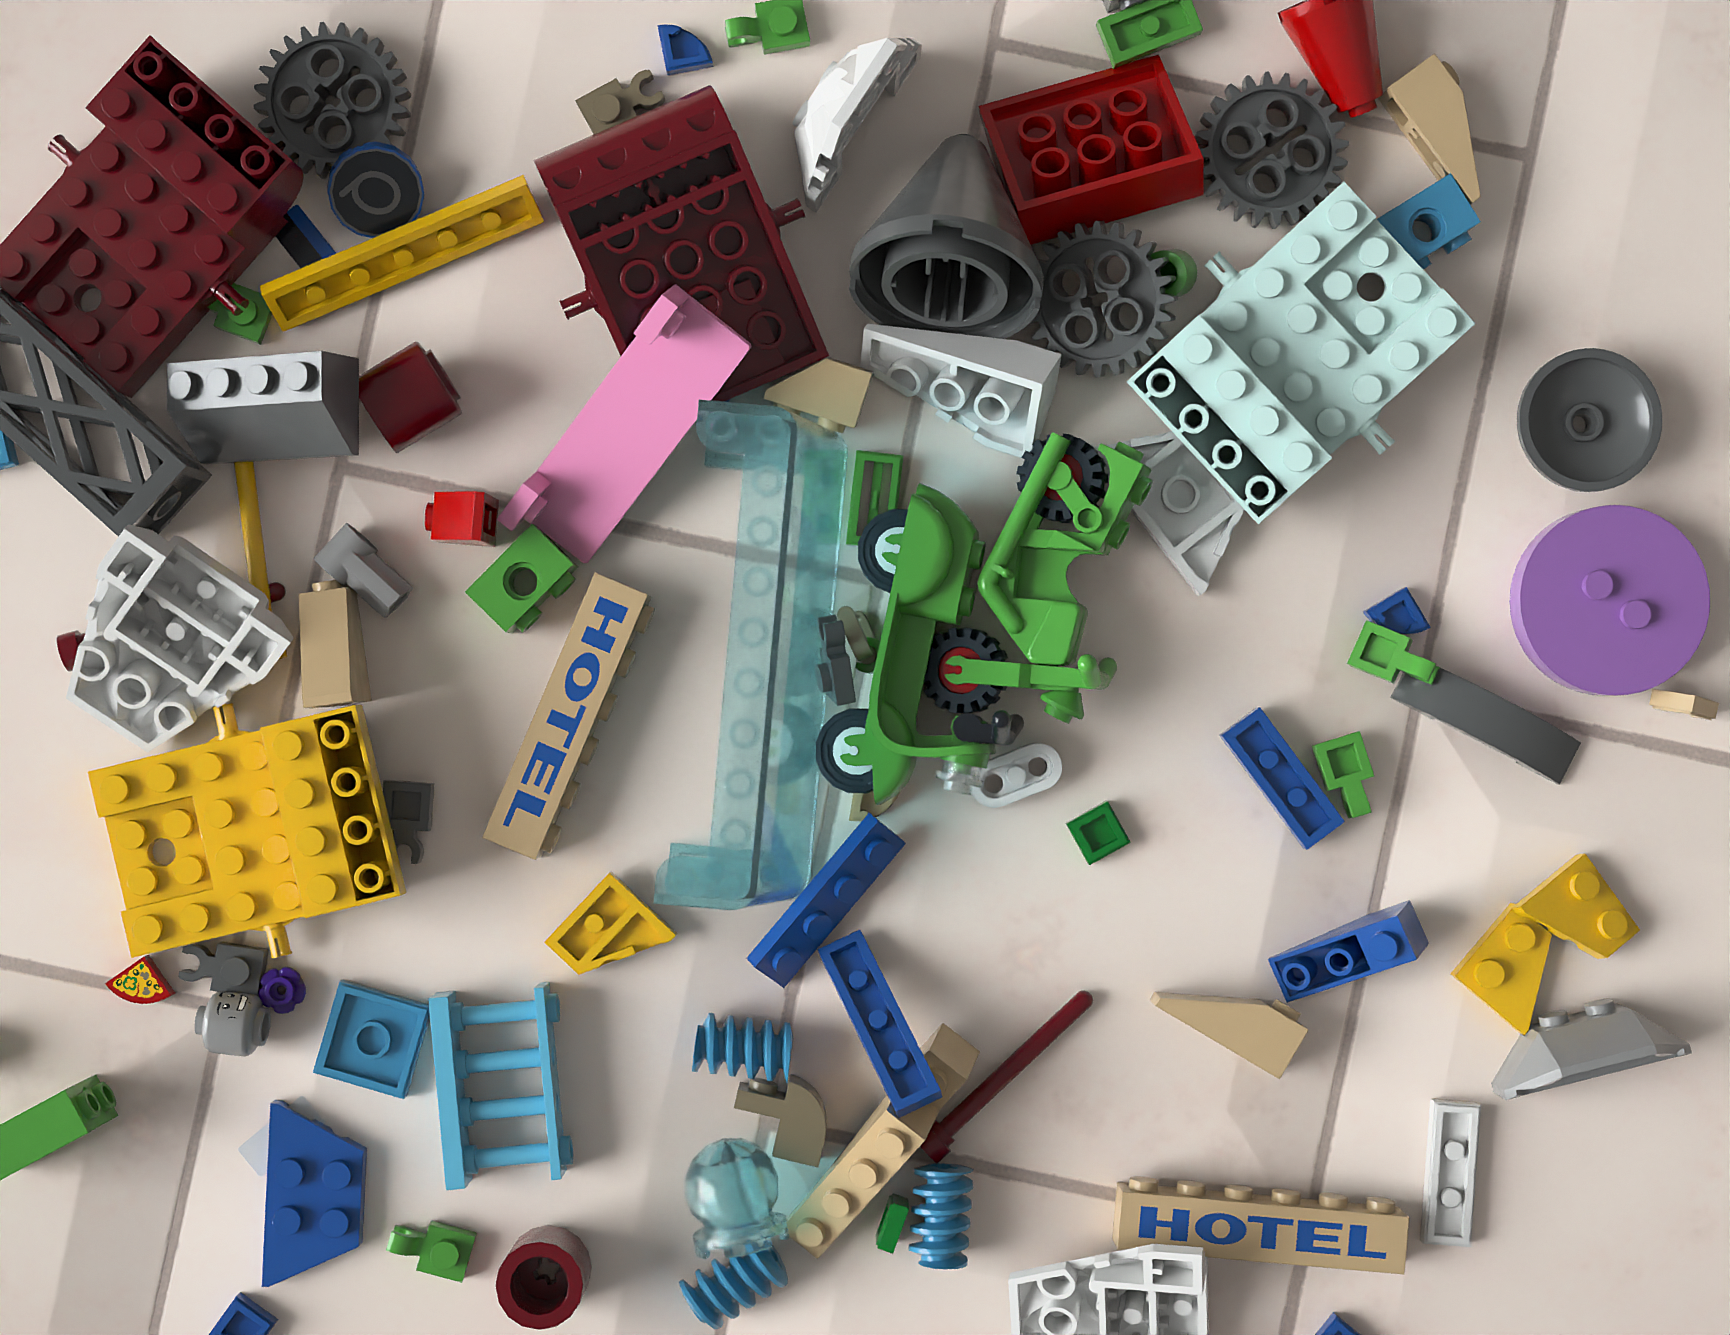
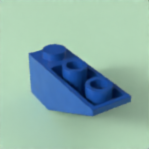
M1408 900L1365 915L1274 955L1268 961L1288 1003L1417 960L1429 942L1412 903Z

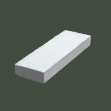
M1430 1099L1420 1241L1423 1244L1471 1247L1481 1105L1477 1102Z

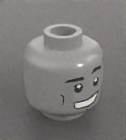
M219 991L212 995L207 1006H200L195 1017V1033L202 1035L204 1046L211 1053L248 1056L256 1050L257 1046H264L267 1041L271 1022L270 1010L263 1007L262 1001L257 995Z

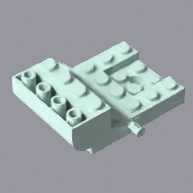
M1344 181L1253 266L1238 273L1219 251L1213 259L1225 270V272H1222L1210 259L1204 266L1224 286L1217 300L1203 313L1194 318L1127 381L1134 391L1258 525L1331 460L1332 457L1330 455L1347 439L1361 434L1380 455L1386 448L1374 436L1376 434L1390 447L1395 440L1375 421L1382 408L1476 324L1376 219L1377 216ZM1365 274H1376L1384 282V293L1376 301H1366L1357 292V283Z

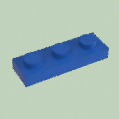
M1260 707L1253 709L1219 735L1303 849L1308 850L1345 822Z

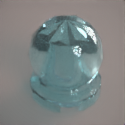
M722 1138L705 1146L693 1158L685 1176V1198L692 1215L704 1225L693 1234L697 1257L707 1259L710 1257L709 1250L724 1249L725 1258H733L772 1248L771 1237L779 1235L781 1240L789 1239L790 1233L786 1215L772 1211L778 1199V1172L772 1158L758 1144L743 1138Z

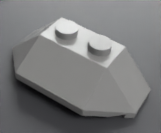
M1601 999L1586 1003L1584 1005L1585 1011L1568 1015L1567 1011L1559 1010L1538 1016L1539 1023L1531 1024L1525 1035L1520 1034L1491 1084L1495 1094L1505 1100L1622 1070L1692 1054L1689 1043L1634 1010L1617 1003L1614 1004L1613 999Z

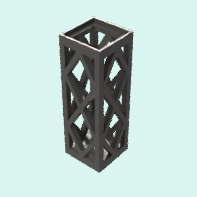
M0 287V318L3 316L12 324L0 323V341L22 345L37 397L8 392L0 365V430L118 537L127 525L150 529L160 534L210 479L212 474L125 395L117 392L83 361V357L23 303L14 299ZM38 349L52 361L64 402L52 400ZM71 379L106 410L78 405ZM18 410L42 414L49 438ZM58 417L66 418L70 421L83 469L69 457ZM84 422L116 428L131 482L99 476ZM132 434L143 443L152 475L146 482ZM109 492L130 495L132 497L123 506Z

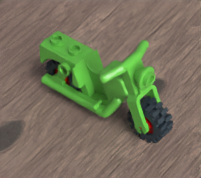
M1052 432L1050 435H1046V440L1041 441L1038 439L1032 443L1034 448L1030 452L1025 450L1021 457L1025 459L1022 466H1018L1016 473L1020 475V482L1016 483L1021 494L979 575L977 584L983 599L1028 661L1034 664L1005 662L1008 656L1006 651L1001 650L998 646L1001 643L996 638L988 636V633L966 627L948 629V632L939 633L933 637L935 641L931 647L924 680L927 688L924 693L928 698H933L936 701L934 703L941 709H947L952 713L982 712L989 709L988 706L990 704H996L1001 698L999 694L1001 691H1006L1007 687L1052 690L1042 693L1040 699L1047 703L1044 712L1068 724H1070L1073 717L1083 719L1084 710L1079 688L1097 690L1107 688L1117 671V664L1114 659L1109 657L1102 659L1098 664L1095 657L1090 654H1084L1077 662L1078 668L1058 667L1069 666L1075 662L1088 616L1087 608L1080 604L1070 591L1067 582V571L1071 562L1080 555H1109L1112 547L1119 549L1124 542L1131 525L1126 520L1134 504L1142 505L1153 483V480L1148 478L1152 470L1141 463L1144 456L1142 452L1118 441L1115 449L1102 443L1100 444L1098 450L1106 457L1110 468L1109 487L1105 491L1104 486L1105 483H1108V474L1105 473L1104 467L1107 466L1104 459L1099 456L1098 451L1092 445L1081 438L1063 433V436ZM1100 498L1104 499L1101 507L1099 508L1097 502ZM1044 518L1061 523H1070L1073 520L1074 526L1083 533L1055 529L1042 530L1039 527Z

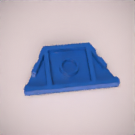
M274 1100L270 1103L261 1287H270L353 1250L363 1243L367 1148L349 1137H340L333 1132L331 1127L314 1119L312 1121L288 1108L289 1104L282 1100Z

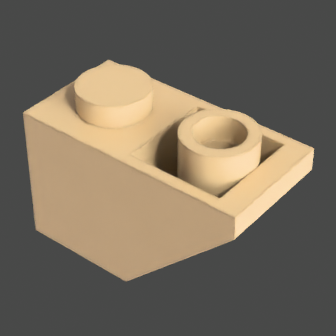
M829 357L766 389L763 399L774 402L772 410L775 412L799 418L801 411L818 416V426L844 433L846 426L855 428L858 424L874 372Z

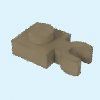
M650 70L638 72L633 77L630 86L624 90L617 78L575 100L593 135L636 117L635 111L640 108L652 110L664 104L666 100L662 91L650 97L644 96L641 93L642 87L654 80Z

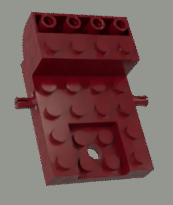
M151 35L148 36L85 107L105 125L95 139L86 148L79 151L63 135L55 136L53 139L66 152L53 142H49L48 150L67 165L64 173L0 244V287L14 299L23 303L84 358L83 361L117 392L130 398L138 392L209 312L208 306L219 300L234 316H238L244 311L231 301L230 298L232 297L245 309L248 307L249 300L244 298L231 285L289 222L283 216L296 200L304 179L302 169ZM91 288H98L101 292L100 305L93 311L84 312L81 307L82 295Z
M711 85L533 160L584 273L586 290L562 301L560 300L561 307L565 309L579 302L581 303L564 311L567 320L594 308L604 319L620 357L636 337L634 334L635 330L660 296L675 284L751 344L749 352L705 410L829 356L781 241L780 227L800 218H805L803 209L785 215V213L802 205L798 198L774 209H771L765 202L738 135L733 130L728 116Z

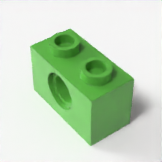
M531 524L465 593L505 632L513 634L518 628L524 633L543 614L538 607L550 595L557 599L572 586L576 580L572 573L579 566L536 525ZM531 569L537 577L536 589L529 595L521 596L514 587L515 577L522 570Z

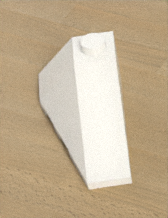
M867 324L863 333L860 367L873 371V376L906 397L916 395L937 408L938 410L935 415L947 423L952 418L975 432L972 438L985 447L1021 458L1025 450L1030 452L1034 448L1032 443L1039 439L1055 395L1062 354L1017 340Z

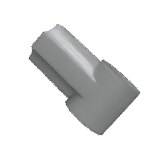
M346 523L314 559L334 579L344 586L348 584L377 613L387 618L408 598L413 587L376 554L378 552L377 548L365 536Z

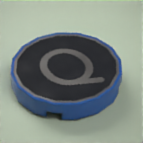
M376 141L363 143V146H357L354 149L350 148L342 153L330 169L327 184L331 210L340 223L355 234L369 238L377 237L415 221L421 212L425 195L421 174L411 157L394 145Z

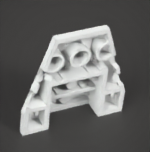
M885 38L858 46V49L847 52L838 63L833 61L824 72L819 85L810 99L801 106L792 124L797 127L794 131L798 160L801 165L806 206L814 212L818 211L841 177L842 151L883 90L895 96L920 59L922 44L913 38Z
M127 525L98 566L95 578L98 579L94 600L88 606L85 618L88 620L84 640L78 646L66 699L148 753L192 725L201 714L214 706L218 708L229 701L232 695L250 683L254 685L265 678L290 645L293 636L282 619L268 610L269 600L262 591L191 542L175 535L167 541L153 530Z
M1150 1244L1010 1272L1011 1335H1209L1208 1258L1205 1257L1203 1247Z

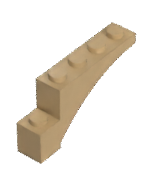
M944 1023L937 1028L920 1048L941 1089L943 1097L898 1118L886 1095L851 1142L807 1196L788 1216L781 1227V1231L817 1259L926 1140L939 1110L967 1081L980 1051Z

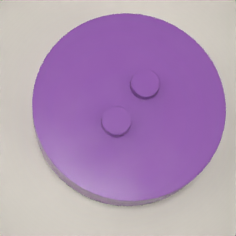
M1605 505L1566 515L1544 528L1529 543L1521 555L1513 574L1509 600L1510 615L1516 637L1530 661L1548 678L1580 693L1602 696L1629 695L1662 684L1681 670L1691 659L1707 627L1710 613V588L1704 565L1697 551L1685 535L1673 524L1652 512L1640 508L1623 505Z

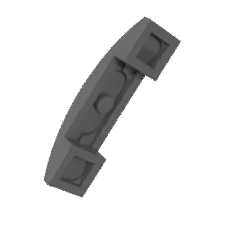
M1442 668L1439 669L1433 685L1403 673L1390 697L1426 717L1436 719L1514 759L1515 763L1559 785L1581 744L1572 736L1536 715Z

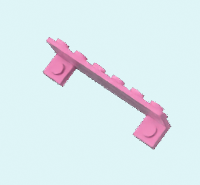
M676 284L660 296L635 330L634 334L636 337L539 469L521 485L499 515L497 520L508 529L513 531L523 520H526L528 523L536 525L542 532L581 562L588 563L751 349L750 342Z

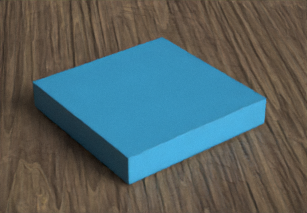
M344 979L339 981L313 1073L405 1099L408 1095L430 1020L429 1004Z

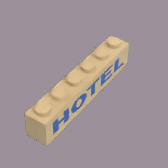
M594 573L482 838L534 860L542 857L544 851L552 853L562 830L561 826L556 825V821L562 807L567 809L572 807L581 783L574 781L581 763L587 766L590 764L597 749L599 739L592 736L600 719L607 722L616 704L618 696L611 692L618 675L626 678L634 662L636 652L630 649L637 632L645 634L653 617L655 608L648 606L651 596Z
M1140 1176L1130 1177L1129 1183L1117 1182L1112 1240L1117 1250H1126L1150 1244L1203 1247L1205 1257L1405 1274L1409 1216L1399 1207H1395V1201L1390 1199L1368 1197L1366 1198V1204L1349 1203L1348 1197L1334 1193H1320L1319 1200L1300 1198L1301 1193L1288 1189H1273L1271 1196L1253 1194L1252 1188L1241 1185H1225L1224 1191L1205 1190V1184L1195 1181H1178L1177 1187L1158 1186V1180Z

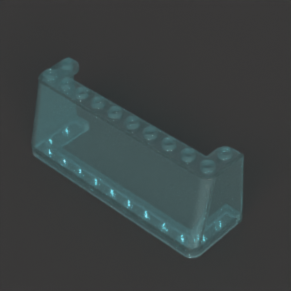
M699 399L696 429L700 441L706 447L704 466L743 471L710 845L670 843L669 858L662 863L656 874L654 904L739 910L795 900L810 883L820 769L816 761V740L824 725L827 698L826 692H820L815 674V665L822 664L819 648H822V644L818 634L817 618L834 615L848 448L843 437L837 432L781 407Z

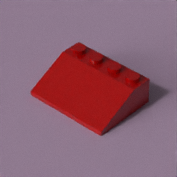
M1159 54L1130 62L1114 69L1109 68L978 106L996 171L1031 245L1056 238L1060 231L1074 233L1075 224L1085 223L1088 228H1091L1095 221L1109 223L1204 195V158Z

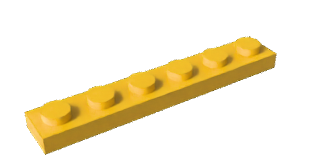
M521 175L260 285L261 295L281 330L285 332L539 225L544 220L524 175Z

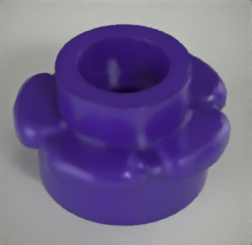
M283 967L281 970L273 968L267 971L261 978L262 988L259 989L258 993L265 1007H272L274 1012L278 1014H286L292 1012L296 1004L303 1002L306 995V986L295 969L290 967ZM279 986L286 988L285 994L278 993Z

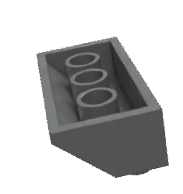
M311 351L167 363V412L200 464L358 456L359 358L326 351Z

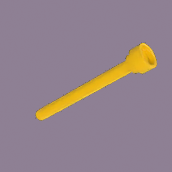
M236 462L234 467L248 581L266 595L269 600L268 610L272 612L254 463ZM287 650L284 651L279 659L287 658Z

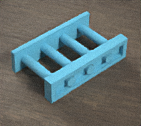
M549 982L539 983L534 988L535 1000L464 1007L463 1002H456V991L437 992L428 998L446 1190L465 1189L473 1179L472 1174H477L479 1168L550 1162L551 1180H560L567 1170L566 1165L573 1164L572 1138L570 1135L564 1136L553 1026V1022L560 1021V1003L558 994L550 993ZM537 1019L538 1048L469 1054L468 1050H461L459 1031H465L466 1026ZM541 1067L544 1095L473 1102L472 1097L465 1098L464 1079L469 1078L470 1073ZM542 1114L546 1116L547 1143L477 1149L476 1145H470L468 1126H473L474 1121Z

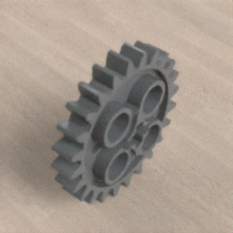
M320 22L318 36L313 37L306 27L303 26L301 27V42L296 43L286 35L283 38L288 51L284 54L274 49L269 51L272 58L277 62L274 68L269 66H260L259 68L269 80L268 83L254 85V89L265 97L266 100L258 102L253 106L259 114L269 117L262 120L258 127L264 133H274L269 140L279 149L284 147L283 152L290 159L295 161L299 158L298 166L304 174H307L315 164L316 174L321 179H326L330 168L339 156L348 149H354L357 146H363V143L375 141L393 145L388 140L391 134L396 136H405L406 134L396 122L397 119L411 117L409 110L399 104V102L410 99L411 93L407 88L397 86L405 81L407 76L402 69H392L398 60L392 51L382 54L384 44L378 37L367 44L368 35L363 28L359 27L350 38V32L345 23L340 22L336 33L332 34L328 26L324 22ZM338 59L339 68L336 73L329 77H321L319 75L320 67L326 60ZM359 68L360 73L351 78L352 71ZM372 88L377 91L374 102L369 106H356V98L362 90ZM302 95L309 96V105L305 111L299 114H290V105L296 97ZM331 95L334 98H339L341 101L338 106L334 107L331 104H326V98ZM314 125L313 132L306 134V128ZM336 125H345L347 130L344 139L336 144H328L326 138L329 130Z
M1267 71L1261 77L1259 86H1256L1252 77L1247 75L1242 81V92L1232 83L1229 84L1225 89L1227 101L1215 96L1210 103L1211 108L1216 114L1204 112L1199 122L1209 130L1197 131L1194 137L1197 143L1205 146V148L1200 149L1206 163L1204 179H1211L1212 184L1204 194L1208 197L1220 193L1223 198L1217 208L1219 211L1226 209L1230 204L1236 207L1233 221L1237 222L1245 213L1251 214L1252 228H1256L1263 217H1268L1271 229H1276L1280 225L1282 215H1284L1291 226L1295 225L1299 221V209L1305 215H1308L1316 207L1314 200L1321 203L1330 194L1325 187L1336 189L1341 184V178L1332 171L1343 170L1348 165V161L1337 156L1336 153L1344 151L1349 146V141L1336 139L1335 135L1346 125L1345 122L1340 121L1331 123L1329 119L1337 108L1336 104L1324 108L1318 104L1324 94L1322 89L1315 92L1311 97L1306 94L1307 79L1304 78L1295 89L1290 87L1289 73H1285L1278 84H1273L1270 72ZM1266 110H1281L1286 115L1287 126L1275 127L1271 125L1266 117ZM1299 126H1303L1306 129L1304 134L1287 142L1276 156L1274 154L1266 156L1243 175L1235 173L1237 167L1256 158L1264 146L1272 147ZM1227 136H1242L1248 143V152L1244 154L1233 152L1227 145ZM1293 149H1307L1314 158L1313 166L1303 167L1298 165L1293 158ZM1256 174L1268 175L1275 184L1274 192H1260L1253 183V176Z
M1095 221L1092 234L1085 223L1075 224V239L1067 231L1058 232V239L1061 247L1052 243H1045L1042 246L1049 259L1047 261L1038 259L1044 276V285L1040 309L1031 323L1039 322L1041 328L1034 333L1032 339L1034 341L1047 338L1049 343L1045 349L1056 353L1058 351L1061 352L1060 368L1069 366L1075 360L1076 375L1086 374L1091 364L1095 378L1105 376L1108 364L1114 375L1124 373V359L1131 367H1139L1142 365L1139 351L1148 356L1155 355L1157 351L1151 339L1165 340L1168 338L1169 335L1160 327L1161 322L1174 321L1176 319L1175 315L1165 310L1166 303L1178 300L1177 295L1165 293V286L1174 282L1176 277L1161 275L1160 270L1168 263L1169 259L1163 257L1153 260L1151 255L1157 243L1152 241L1139 246L1142 231L1139 229L1132 230L1125 238L1124 223H1114L1109 234L1107 233L1105 221ZM1114 256L1121 258L1126 266L1125 276L1118 283L1112 281L1107 274L1108 262ZM1089 257L1094 261V276L1087 267V259ZM1070 269L1074 270L1080 278V288L1073 296L1065 291L1062 282L1064 274ZM1106 292L1108 301L1102 303L1101 306H1094L1092 297H1095L1098 293ZM1125 303L1132 304L1138 312L1137 324L1132 329L1125 328L1119 320L1120 308ZM1080 316L1086 317L1092 324L1093 332L1087 342L1080 340L1075 333L1074 326ZM1106 323L1113 333L1111 341L1107 340L1105 335Z

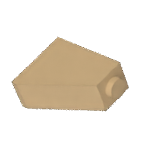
M337 580L313 583V592L299 594L303 708H327L372 701L357 593L352 588H342L341 583Z

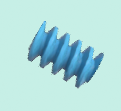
M708 1013L703 1025H698L692 1072H698L704 1059H706L710 1074H717L722 1063L726 1062L729 1076L736 1077L741 1065L745 1064L748 1078L755 1079L760 1067L763 1066L767 1081H774L779 1069H783L786 1083H788L793 1044L791 1024L784 1022L778 1035L774 1034L771 1020H765L760 1031L755 1032L753 1019L747 1017L741 1029L736 1030L734 1017L728 1015L722 1027L719 1028L717 1027L715 1014Z
M932 1163L914 1168V1174L927 1179V1184L913 1187L914 1194L925 1198V1203L911 1206L912 1213L924 1217V1222L910 1225V1232L923 1236L922 1241L909 1244L908 1247L909 1251L921 1255V1260L918 1261V1264L932 1269L943 1270L960 1269L967 1266V1256L959 1251L969 1247V1238L961 1232L970 1228V1218L962 1213L972 1208L971 1199L963 1195L973 1189V1180L964 1175L974 1170L971 1167L958 1164Z
M761 1230L759 1231L762 1245L759 1247L748 1238L743 1240L746 1251L745 1256H740L732 1248L727 1250L730 1262L728 1267H725L715 1258L711 1260L714 1276L709 1277L703 1271L697 1269L695 1275L698 1286L695 1288L684 1279L679 1281L683 1296L696 1317L713 1329H720L723 1326V1314L730 1319L737 1318L740 1314L739 1303L749 1309L754 1307L756 1304L754 1291L762 1298H768L772 1294L771 1282L780 1288L788 1284L784 1263L774 1245Z

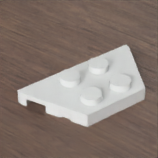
M1172 431L1124 441L1122 443L1144 454L1141 463L1152 470L1148 478L1153 480L1152 487L1142 505L1134 504L1131 512L1195 594L1200 596L1206 591L1220 557L1223 556L1234 527L1239 522L1245 509ZM1117 443L1106 446L1115 449ZM1094 446V448L1098 451L1099 456L1104 459V462L1107 466L1104 467L1105 473L1108 474L1109 482L1110 468L1107 459L1098 450L1099 446Z

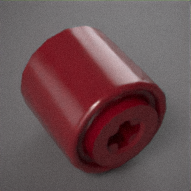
M419 342L410 344L359 375V399L396 454L462 414V409L457 402L461 398L458 391L431 349L426 352Z
M552 1225L536 1227L520 1236L501 1264L495 1285L498 1302L506 1315L522 1327L537 1330L556 1327L570 1318L581 1302L589 1284L592 1269L589 1251L578 1236L562 1227ZM544 1257L550 1263L556 1262L561 1266L557 1269L554 1280H550L547 1274L539 1275L537 1273Z

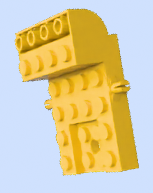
M233 703L224 704L218 708H212L219 735L205 744L87 772L98 818L104 817L126 907V910L120 912L131 958L246 930L266 931L272 955L271 958H277L292 954L285 926L297 918H309L407 893L362 705H352L260 727L259 731L251 732L239 731ZM161 838L168 839L175 846L176 855L169 865L160 864L153 855L154 844Z

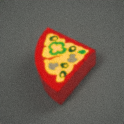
M150 955L142 957L105 983L118 997L138 1004L155 1003L175 994V991Z

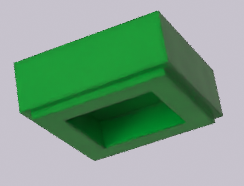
M1107 800L1065 823L1088 865L1131 843Z
M894 1193L889 1196L875 1235L878 1249L894 1253L909 1211L908 1198Z

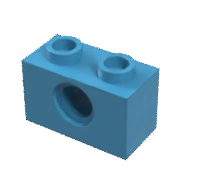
M1451 173L1377 219L1423 270L1432 264L1428 256L1440 248H1443L1448 255L1472 240L1468 231L1481 222ZM1414 221H1421L1429 226L1432 233L1430 242H1423L1415 237L1412 229Z

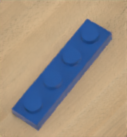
M868 813L746 959L754 968L785 988L904 847L906 842L871 813Z
M861 930L817 949L820 959L898 1118L942 1098L941 1089Z

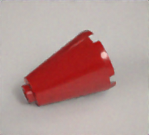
M1305 0L1278 12L1280 24L1331 103L1336 104L1338 113L1348 110L1350 118L1377 108L1375 99L1383 95L1373 0Z

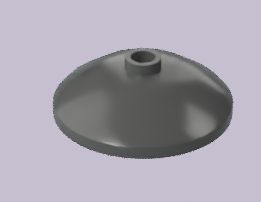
M1577 349L1548 361L1528 381L1522 392L1517 410L1518 437L1529 462L1542 476L1552 483L1565 489L1579 492L1604 491L1631 480L1651 460L1657 449L1662 432L1661 404L1655 387L1648 376L1631 360L1604 349ZM1575 416L1582 417L1586 423L1585 430L1582 433L1576 431L1573 427Z

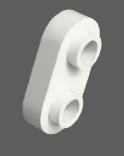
M1031 743L989 759L987 769L976 767L971 774L973 776L970 777V790L973 797L980 804L990 808L1002 807L1055 785L1062 773V761L1057 751L1051 746L1043 743ZM1040 757L1045 761L1046 768L1041 775L1036 776L1030 773L1028 765L1033 758ZM996 774L1002 780V786L997 792H988L985 789L984 781L989 775Z

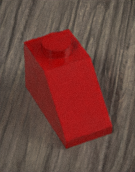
M435 492L434 503L428 502L426 505L425 530L431 531V540L439 543L495 547L499 500L485 492Z

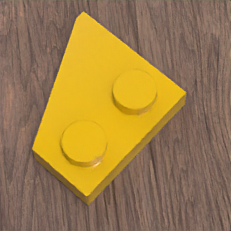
M1585 853L1572 857L1512 907L1515 914L1523 918L1530 917L1548 927V932L1562 940L1573 941L1580 950L1597 959L1608 958L1640 931Z
M611 871L544 943L580 975L612 961L620 960L658 944L669 942L678 933Z
M1510 903L1450 974L1518 1033L1525 1035L1530 1027L1552 934L1530 917L1523 918L1515 914L1512 909L1515 904Z

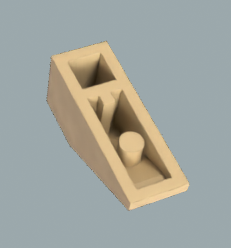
M1434 53L1390 85L1378 100L1435 178L1439 181L1451 173L1471 205L1481 195L1463 91L1458 86L1460 81L1452 66L1445 61L1441 62Z
M1154 992L1150 998V1001L1156 1007L1278 1079L1283 1075L1308 1032L1306 1027L1297 1022L1301 1013L1278 999L1274 1001L1271 1007L1260 999L1163 992Z

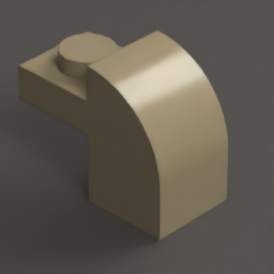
M790 1074L786 1092L778 1091V1084L766 1079H750L749 1084L740 1082L734 1104L735 1109L780 1119L772 1157L819 1167L826 1136L827 1116L823 1100L816 1089L804 1079Z

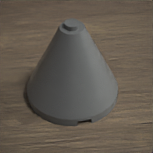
M969 134L951 136L939 145L856 244L851 255L849 267L851 277L849 290L853 300L870 319L879 325L1005 339L1018 333L1033 321L1040 309L1044 285L1042 268L985 145Z

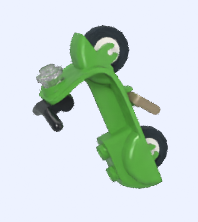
M922 483L918 484L916 494H912L908 509H891L875 516L864 527L858 542V562L864 576L876 588L890 593L881 640L876 639L870 623L863 612L854 611L849 606H843L837 612L838 620L843 621L845 636L855 658L862 662H856L855 668L860 672L873 673L869 694V709L849 708L833 715L822 726L816 740V761L825 779L833 787L847 793L866 794L873 791L876 805H881L897 796L906 786L916 766L917 757L943 759L942 771L937 770L935 777L944 780L943 789L971 795L973 786L983 787L984 780L979 779L981 769H987L989 755L996 754L995 744H1012L1024 727L1022 716L1019 714L1010 715L1005 710H999L992 716L991 724H988L979 715L964 713L960 716L956 715L951 725L952 735L926 736L916 730L918 708L936 623L939 621L960 625L963 616H971L976 595V589L969 588L973 569H981L986 547L984 541H979V532L972 520L959 505L940 491Z

